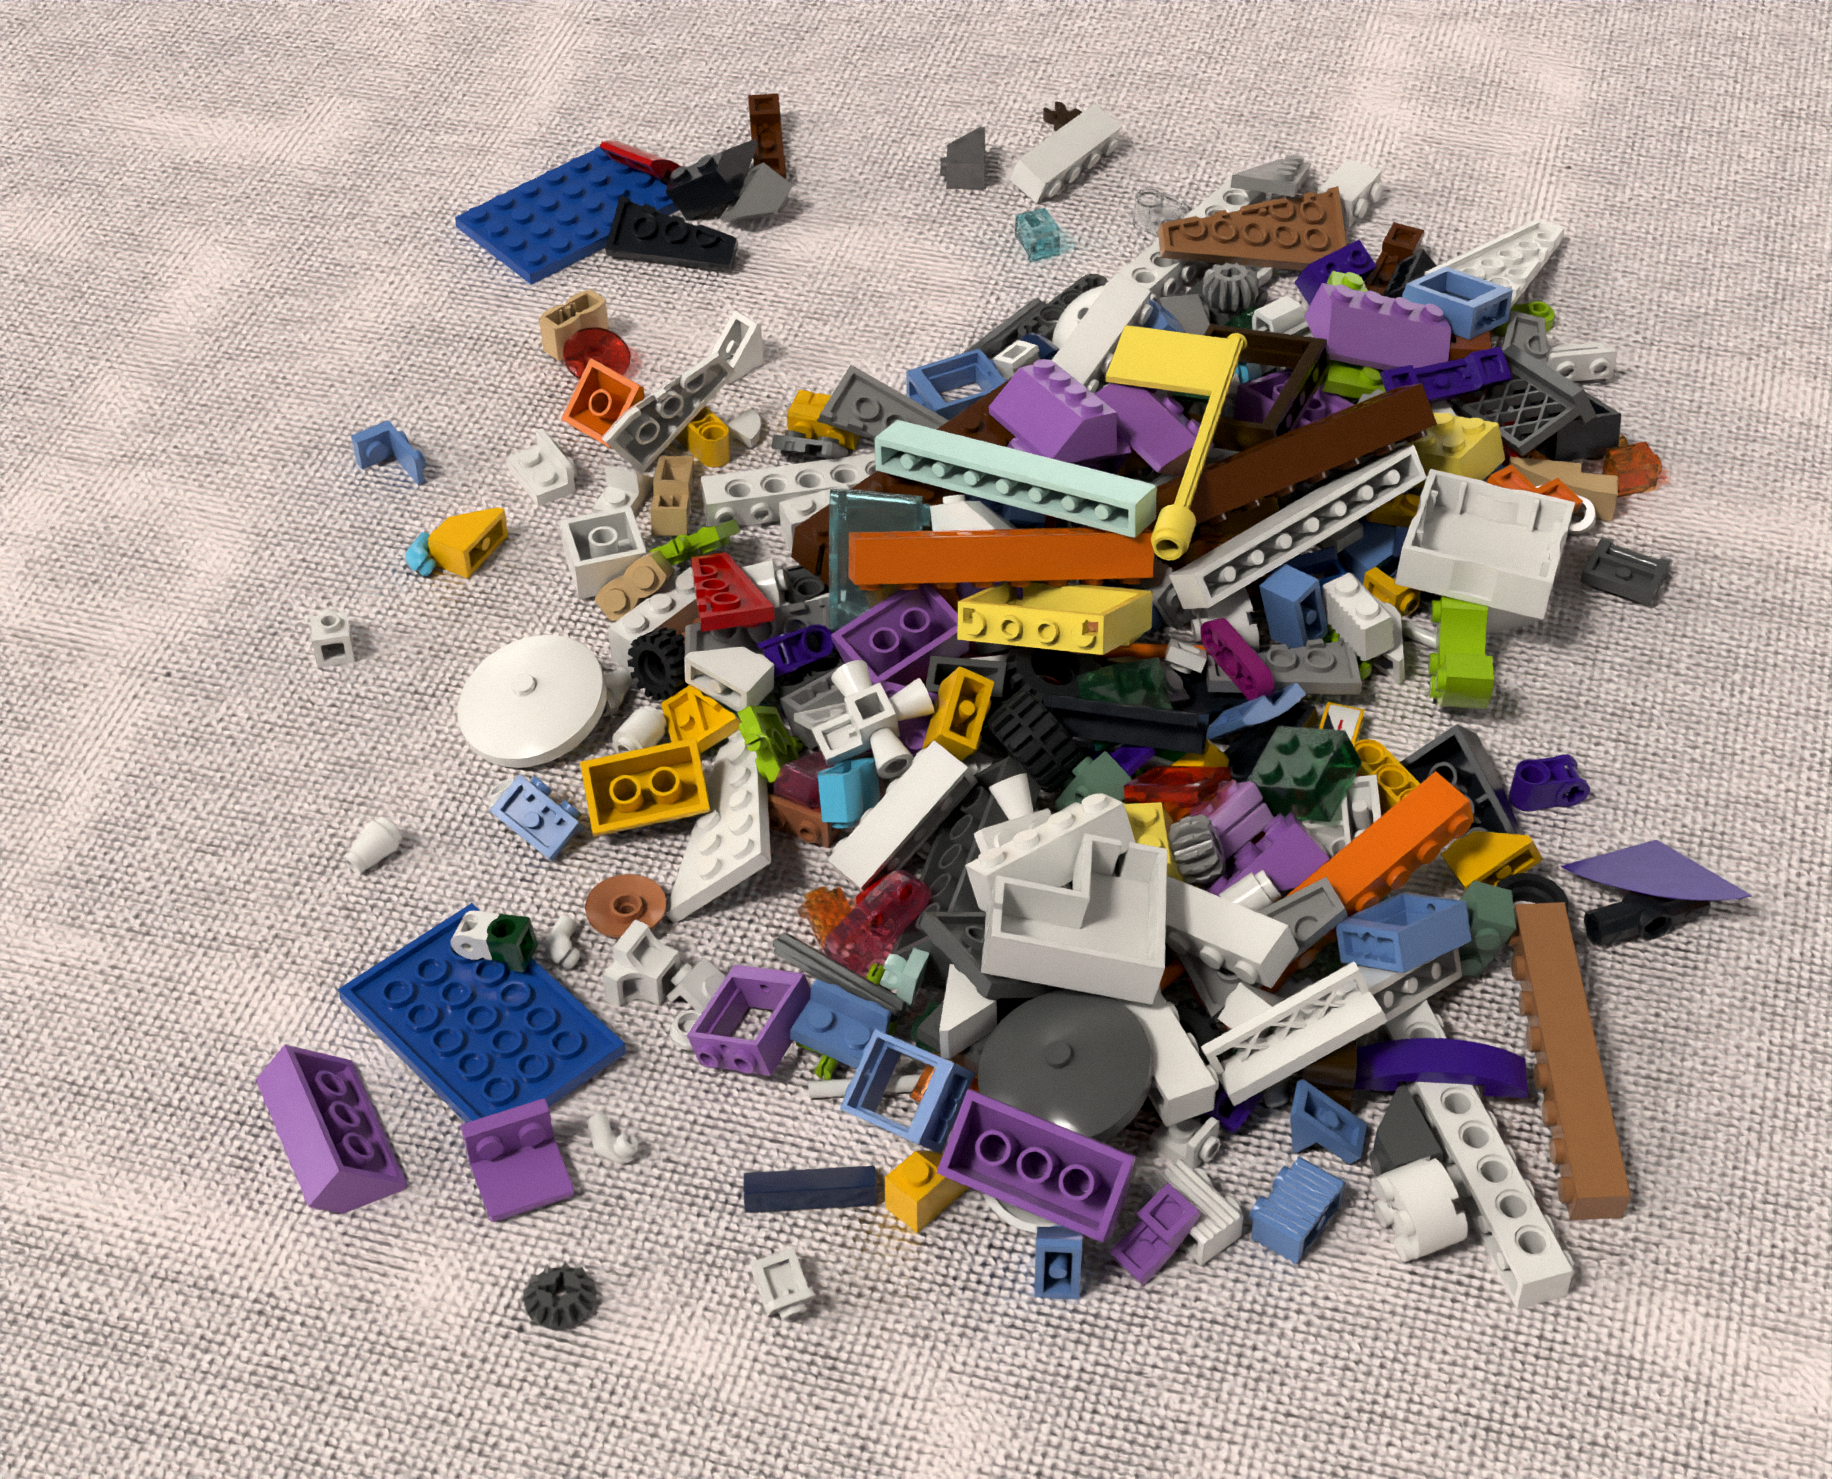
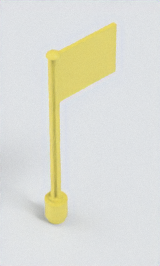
M1125 325L1108 368L1106 382L1210 396L1175 502L1161 509L1151 536L1153 551L1162 559L1176 560L1188 550L1196 525L1195 515L1189 509L1241 352L1247 347V340L1242 334L1233 333L1227 338Z

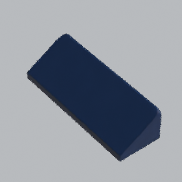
M875 1165L744 1173L743 1194L745 1213L877 1205Z

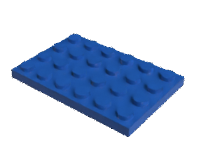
M598 146L594 150L580 157L573 158L569 162L549 170L528 182H524L508 192L497 195L477 207L470 208L468 211L456 216L455 222L456 228L532 285L606 247L620 195L630 198L631 202L643 206L647 204L655 207L657 212L668 216L679 209L667 195V185L652 175L611 160Z
M473 903L338 989L340 1000L465 1123L545 1098L548 1107H550L626 1054L625 1043L533 958H531L525 972L509 970L507 962L488 960L483 957L478 960L464 958L454 951L450 940L465 913L480 911Z

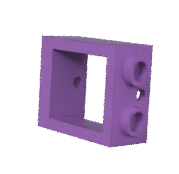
M734 965L687 1034V1038L700 1064L709 1068H723L747 1074L755 1073L771 1076L793 1042L790 1039L792 1026L810 1000L811 988L804 973ZM749 1007L774 1010L755 1040L729 1037Z

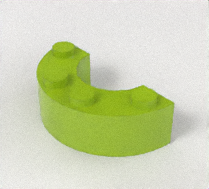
M1440 595L1439 600L1432 601L1431 623H1437L1436 651L1429 654L1428 675H1431L1429 697L1436 698L1439 707L1487 709L1494 685L1492 656H1485L1488 606Z

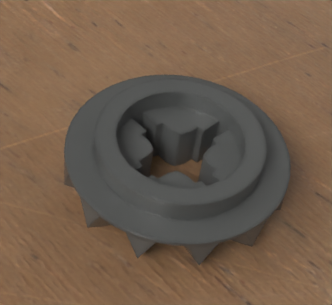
M564 1262L562 1267L551 1268L546 1264L542 1273L539 1275L531 1274L529 1285L523 1289L524 1307L528 1316L540 1326L551 1329H563L574 1326L584 1320L595 1305L596 1289L594 1281L586 1275L583 1267L578 1269L571 1268L566 1262ZM560 1285H564L567 1294H563L561 1300H558V1305L555 1306L552 1293H556L557 1288Z

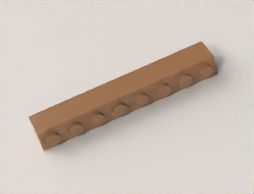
M1565 902L1515 904L1516 929L1506 941V945L1513 947L1512 976L1514 981H1520L1522 990L1519 993V1010L1522 1017L1527 1016L1529 1023L1526 1031L1527 1048L1530 1053L1535 1052L1537 1061L1534 1066L1535 1086L1537 1089L1543 1090L1545 1101L1542 1102V1120L1545 1127L1551 1128L1550 1158L1553 1165L1559 1166L1561 1176L1558 1178L1557 1184L1559 1201L1561 1204H1567L1570 1220L1623 1218L1631 1194Z

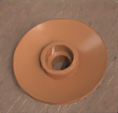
M636 874L616 875L603 880L591 890L585 903L586 917L590 925L605 936L619 939L634 920L649 925L650 930H653L664 918L667 908L666 896L662 888L655 881Z

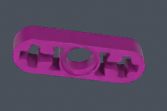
M1222 617L1204 622L1200 630L1204 648L1249 701L1263 695L1266 698L1271 697L1275 689L1271 671L1232 625Z

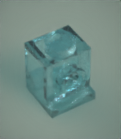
M1046 208L1015 215V237L1027 252L1029 262L1060 255V228Z

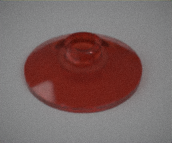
M591 327L581 329L567 339L563 349V361L568 371L579 380L590 358L624 375L629 368L630 351L625 341L616 333L603 328Z

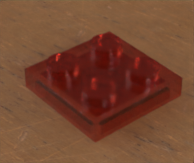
M1156 766L1123 785L1125 801H1140V803L1162 802L1164 804V802H1177V807L1180 808L1197 807L1201 805L1202 800L1217 795L1218 790L1231 783L1230 767Z

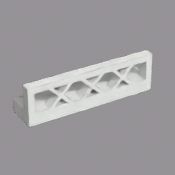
M1354 961L1204 1044L1201 1048L1232 1104L1236 1106L1384 1024L1388 1020L1370 992L1359 967ZM1354 980L1356 988L1341 996L1335 995L1338 988ZM1309 1004L1315 1005L1311 1013L1303 1017H1297L1300 1009ZM1269 1026H1277L1273 1034L1266 1038H1258L1262 1030ZM1232 1047L1239 1048L1235 1055L1221 1063L1218 1061L1217 1055Z

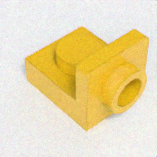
M1376 566L1365 572L1363 586L1383 603L1392 604L1401 614V618L1412 614L1418 608L1421 590L1396 585L1393 578L1386 575Z

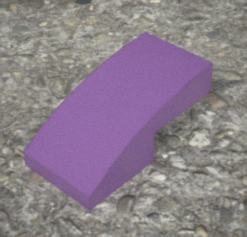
M1168 1182L1137 1213L1140 1221L1109 1253L1133 1278L1144 1286L1179 1247L1201 1213Z

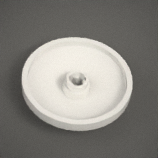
M538 635L514 641L488 656L468 678L458 702L460 729L471 748L480 757L493 764L504 767L524 768L550 762L579 745L598 723L607 700L606 677L594 654L586 646L574 639L559 635Z

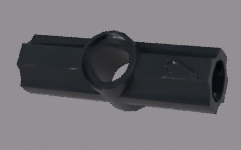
M1630 891L1621 902L1585 912L1583 922L1586 927V935L1593 945L1598 944L1602 946L1639 934L1644 940H1654L1667 933L1673 924L1707 915L1711 904L1706 900L1673 899Z

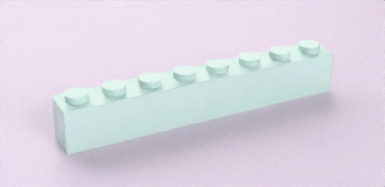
M901 420L895 421L875 437L877 471L1136 538L1156 519L1157 485Z

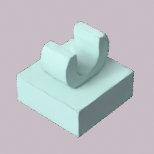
M913 948L908 961L899 955L889 954L883 967L886 970L880 981V984L888 989H898L896 996L906 1002V1008L911 1009L921 988L929 958L928 952Z

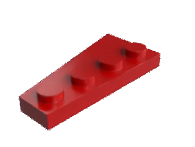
M727 552L691 557V570L701 632L737 626L755 628L759 627L763 622L774 621V606Z

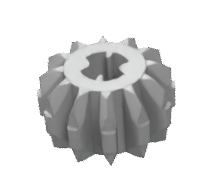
M1225 262L1224 265L1216 264L1213 265L1212 269L1205 271L1203 295L1204 301L1209 303L1211 308H1221L1222 312L1226 310L1236 312L1239 308L1248 309L1249 305L1256 303L1259 280L1257 272L1251 270V266H1241L1239 262L1235 264Z
M1202 814L1190 815L1180 819L1179 822L1171 824L1169 831L1170 848L1173 851L1174 861L1177 862L1179 872L1183 874L1186 882L1193 886L1201 883L1204 885L1215 881L1221 875H1225L1227 864L1224 857L1225 852L1221 845V839L1217 835L1216 828L1207 816Z

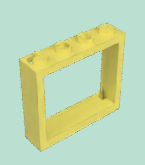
M1003 581L958 601L957 640L1104 655L1152 628L1153 591L1074 583H1068L1065 586L1046 585L1045 581H1031V586L1023 587L1022 599L1016 596L1017 587L1009 586L1008 581ZM1088 622H1098V632H1089Z

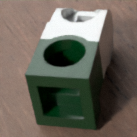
M469 911L465 913L450 940L454 951L464 958L478 960L483 957L488 960L507 962L509 970L525 972L538 947L530 917L483 911Z

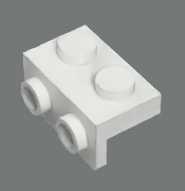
M1603 342L1547 347V366L1572 382L1613 378L1617 351L1614 347L1605 348Z

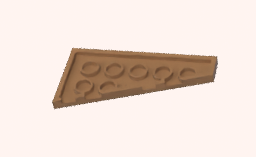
M1338 186L1328 188L1327 192L1315 194L1314 191L1304 193L1300 198L1291 200L1284 197L1241 206L1238 211L1227 213L1226 210L1215 212L1213 216L1198 218L1193 216L1162 223L1158 229L1161 258L1222 264H1225V262L1229 264L1239 262L1240 265L1303 271L1308 264L1347 246Z

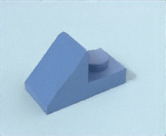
M1304 1079L1298 1081L1290 1115L1293 1152L1298 1153L1317 1142L1348 1164L1361 1159L1367 1123Z

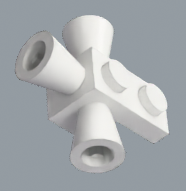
M855 660L840 666L833 673L831 680L845 697L847 713L811 728L813 737L827 766H832L872 748L879 777L891 778L902 774L910 768L914 757L898 738L900 736L898 721L935 714L931 698L924 683L920 678H917L888 698L881 683L872 686L868 665L865 661Z
M1027 773L1007 778L989 787V790L1009 821L980 829L974 833V837L982 853L987 849L998 848L1012 841L1013 837L1021 831L1034 829L1048 822V818L1052 816L1049 808L1037 812L1033 811ZM1074 802L1059 812L1069 811L1080 805V803ZM1067 883L1061 888L1071 889L1072 887Z

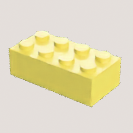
M1433 413L1437 425L1426 429L1427 436L1405 445L1415 446L1426 476H1428L1430 469L1483 481L1505 460L1499 423L1483 421L1481 418L1453 416L1450 413ZM1426 479L1413 487L1423 488Z

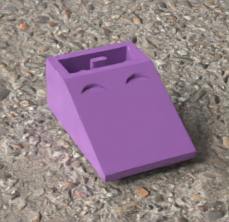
M1292 812L1285 818L1279 814L1264 827L1265 836L1255 845L1251 841L1246 843L1233 856L1236 860L1234 865L1225 872L1224 876L1221 875L1215 881L1204 884L1206 888L1204 891L1220 897L1219 894L1249 873L1253 872L1255 875L1261 870L1265 871L1279 892L1300 885L1330 858L1325 847Z

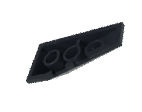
M1456 724L1400 762L1420 784L1436 771L1470 800L1474 822L1462 837L1467 836L1473 831L1522 835L1496 769L1476 733Z

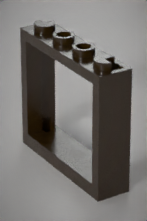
M1210 324L1204 336L1227 338L1230 334L1239 333L1246 338L1247 347L1242 350L1239 362L1294 369L1262 424L1220 418L1212 443L1215 444L1213 448L1241 452L1294 430L1331 367L1327 339ZM1168 390L1165 397L1170 396L1183 406V415L1190 421L1194 419L1201 424L1204 415L1188 413L1199 395Z

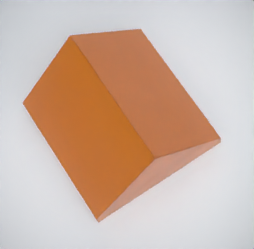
M590 358L561 420L612 448L602 439V436L626 410L645 398L644 387Z

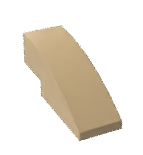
M659 456L653 480L654 496L650 509L652 536L688 535L693 492L694 456Z
M1519 457L1509 458L1508 466L1512 464L1535 487L1544 485L1558 477L1576 495L1587 498L1593 504L1596 519L1612 521L1618 496V476L1582 473L1581 463ZM1575 512L1573 514L1582 517L1585 516V514L1582 512Z

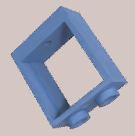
M1445 266L1407 283L1402 298L1418 304L1426 305L1430 303L1438 306L1444 312V316L1451 327V333L1471 340L1509 321L1513 289Z
M978 348L906 371L907 397L947 420H951L1008 379H1004L1001 376L993 360H989L981 349ZM974 382L983 391L946 403L939 394Z
M1405 892L1348 916L1336 926L1342 963L1350 964L1355 961L1360 966L1405 973L1471 942L1466 901Z
M875 1029L870 1041L863 1050V1057L853 1080L847 1086L845 1098L840 1109L941 1154L956 1121L967 1089H970L976 1073ZM901 1053L935 1068L910 1128L875 1113Z

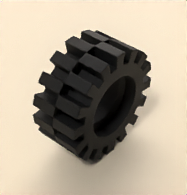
M662 627L637 637L631 643L633 647L628 649V655L633 657L627 660L628 667L634 668V672L630 673L632 679L637 677L639 680L636 684L638 689L645 688L644 695L648 698L653 696V700L657 701L661 699L666 700L690 685L685 682V645L683 644L685 637L681 633L676 635V630L673 628L667 629V627ZM660 658L664 664L665 670L660 662Z

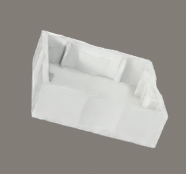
M1430 469L1420 496L1417 514L1411 521L1402 546L1395 584L1544 620L1575 502L1525 490L1503 488L1481 480Z

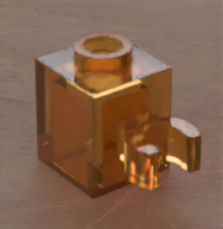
M1620 434L1619 447L1610 448L1606 451L1602 474L1618 476L1617 498L1654 491L1658 475L1662 471V464L1659 456L1654 454L1647 442L1628 445L1625 436Z

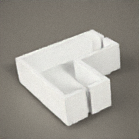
M1084 833L1073 869L1072 890L997 875L986 911L981 973L1152 1005L1165 969L1167 849L1130 842L1119 877H1115L1112 874L1122 846V840Z

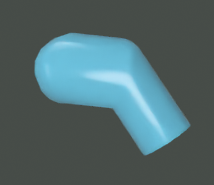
M425 532L419 534L405 555V560L414 572L416 570L419 571L422 576H428L436 566V561L428 557L430 551L428 537L430 534Z

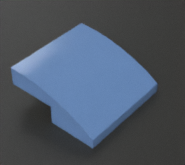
M1296 682L1274 691L1271 697L1266 698L1263 695L1225 710L1207 729L1206 739L1215 740L1275 718L1298 703L1306 693Z

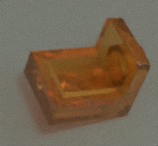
M826 886L817 888L804 895L806 901L797 909L800 917L806 915L821 949L854 936L861 931L841 887L828 891Z

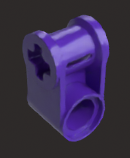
M820 624L811 625L792 633L786 632L756 644L758 649L763 650L764 656L774 664V678L827 656L834 647L831 639L832 632L826 626ZM808 634L814 635L818 640L819 647L816 653L812 652L807 646L806 639Z
M1562 754L1551 758L1527 759L1518 763L1508 798L1509 802L1518 810L1533 812L1538 809L1577 805L1587 798L1590 793V787L1586 780L1580 778L1576 771L1578 764L1574 757Z

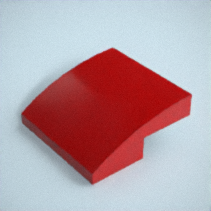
M606 140L602 141L599 146L611 160L663 179L664 176L670 177L673 171L681 167L673 161L620 141Z

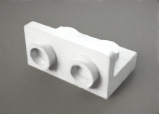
M543 428L535 430L536 446L506 457L507 468L538 507L576 492L574 477L577 476V469L573 460L570 457L566 458L557 440L550 438Z

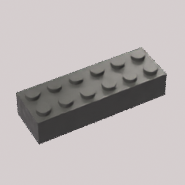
M1010 756L976 773L974 777L978 781L977 784L940 824L891 954L899 955L906 961H908L913 948L929 953L924 980L921 985L923 989L939 981H947L949 966L954 964L941 949L932 943V939L919 926L924 912H985L978 907L965 865L976 860L981 853L974 833L980 829L1009 821L989 790V787L1007 778L1027 773ZM1027 773L1033 811L1035 812L1041 786Z

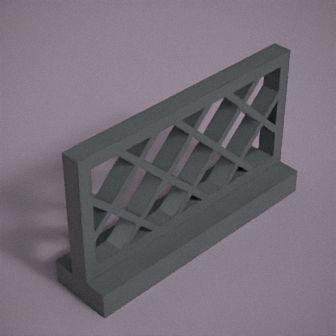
M1514 344L1503 350L1512 376L1511 380L1451 400L1454 409L1467 418H1481L1483 421L1499 423L1502 442L1522 456L1575 418L1586 424L1597 416L1582 387ZM1526 389L1525 393L1513 395L1516 390ZM1504 393L1503 397L1491 399L1492 395ZM1481 397L1479 402L1469 403L1475 398ZM1544 400L1541 405L1531 406L1532 402ZM1521 404L1520 409L1508 411L1509 406ZM1498 409L1497 413L1485 415L1486 411ZM1561 412L1556 417L1548 418L1549 414ZM1539 416L1537 421L1525 423L1526 418ZM1516 420L1514 425L1502 427L1504 422ZM1533 432L1524 440H1519L1521 434Z

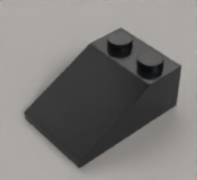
M755 139L713 156L710 154L705 155L697 163L688 167L681 166L673 171L666 193L686 220L738 199L758 145Z
M1526 389L1516 390L1513 395L1525 393ZM1586 392L1597 416L1586 424L1575 418L1536 446V449L1552 461L1573 462V460L1578 459L1602 460L1605 455L1618 454L1621 413ZM1544 400L1532 402L1531 406L1541 405ZM1521 404L1512 407L1514 408V410L1520 409ZM1561 412L1549 414L1548 418L1556 417ZM1539 416L1526 418L1525 423L1537 421Z

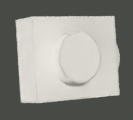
M705 957L700 959L693 967L686 962L670 979L675 987L666 997L673 1002L681 995L691 1006L702 1013L726 976Z
M794 1248L750 1263V1268L767 1317L779 1313L781 1319H787L807 1311L805 1303L810 1302L815 1294L812 1287L808 1288Z

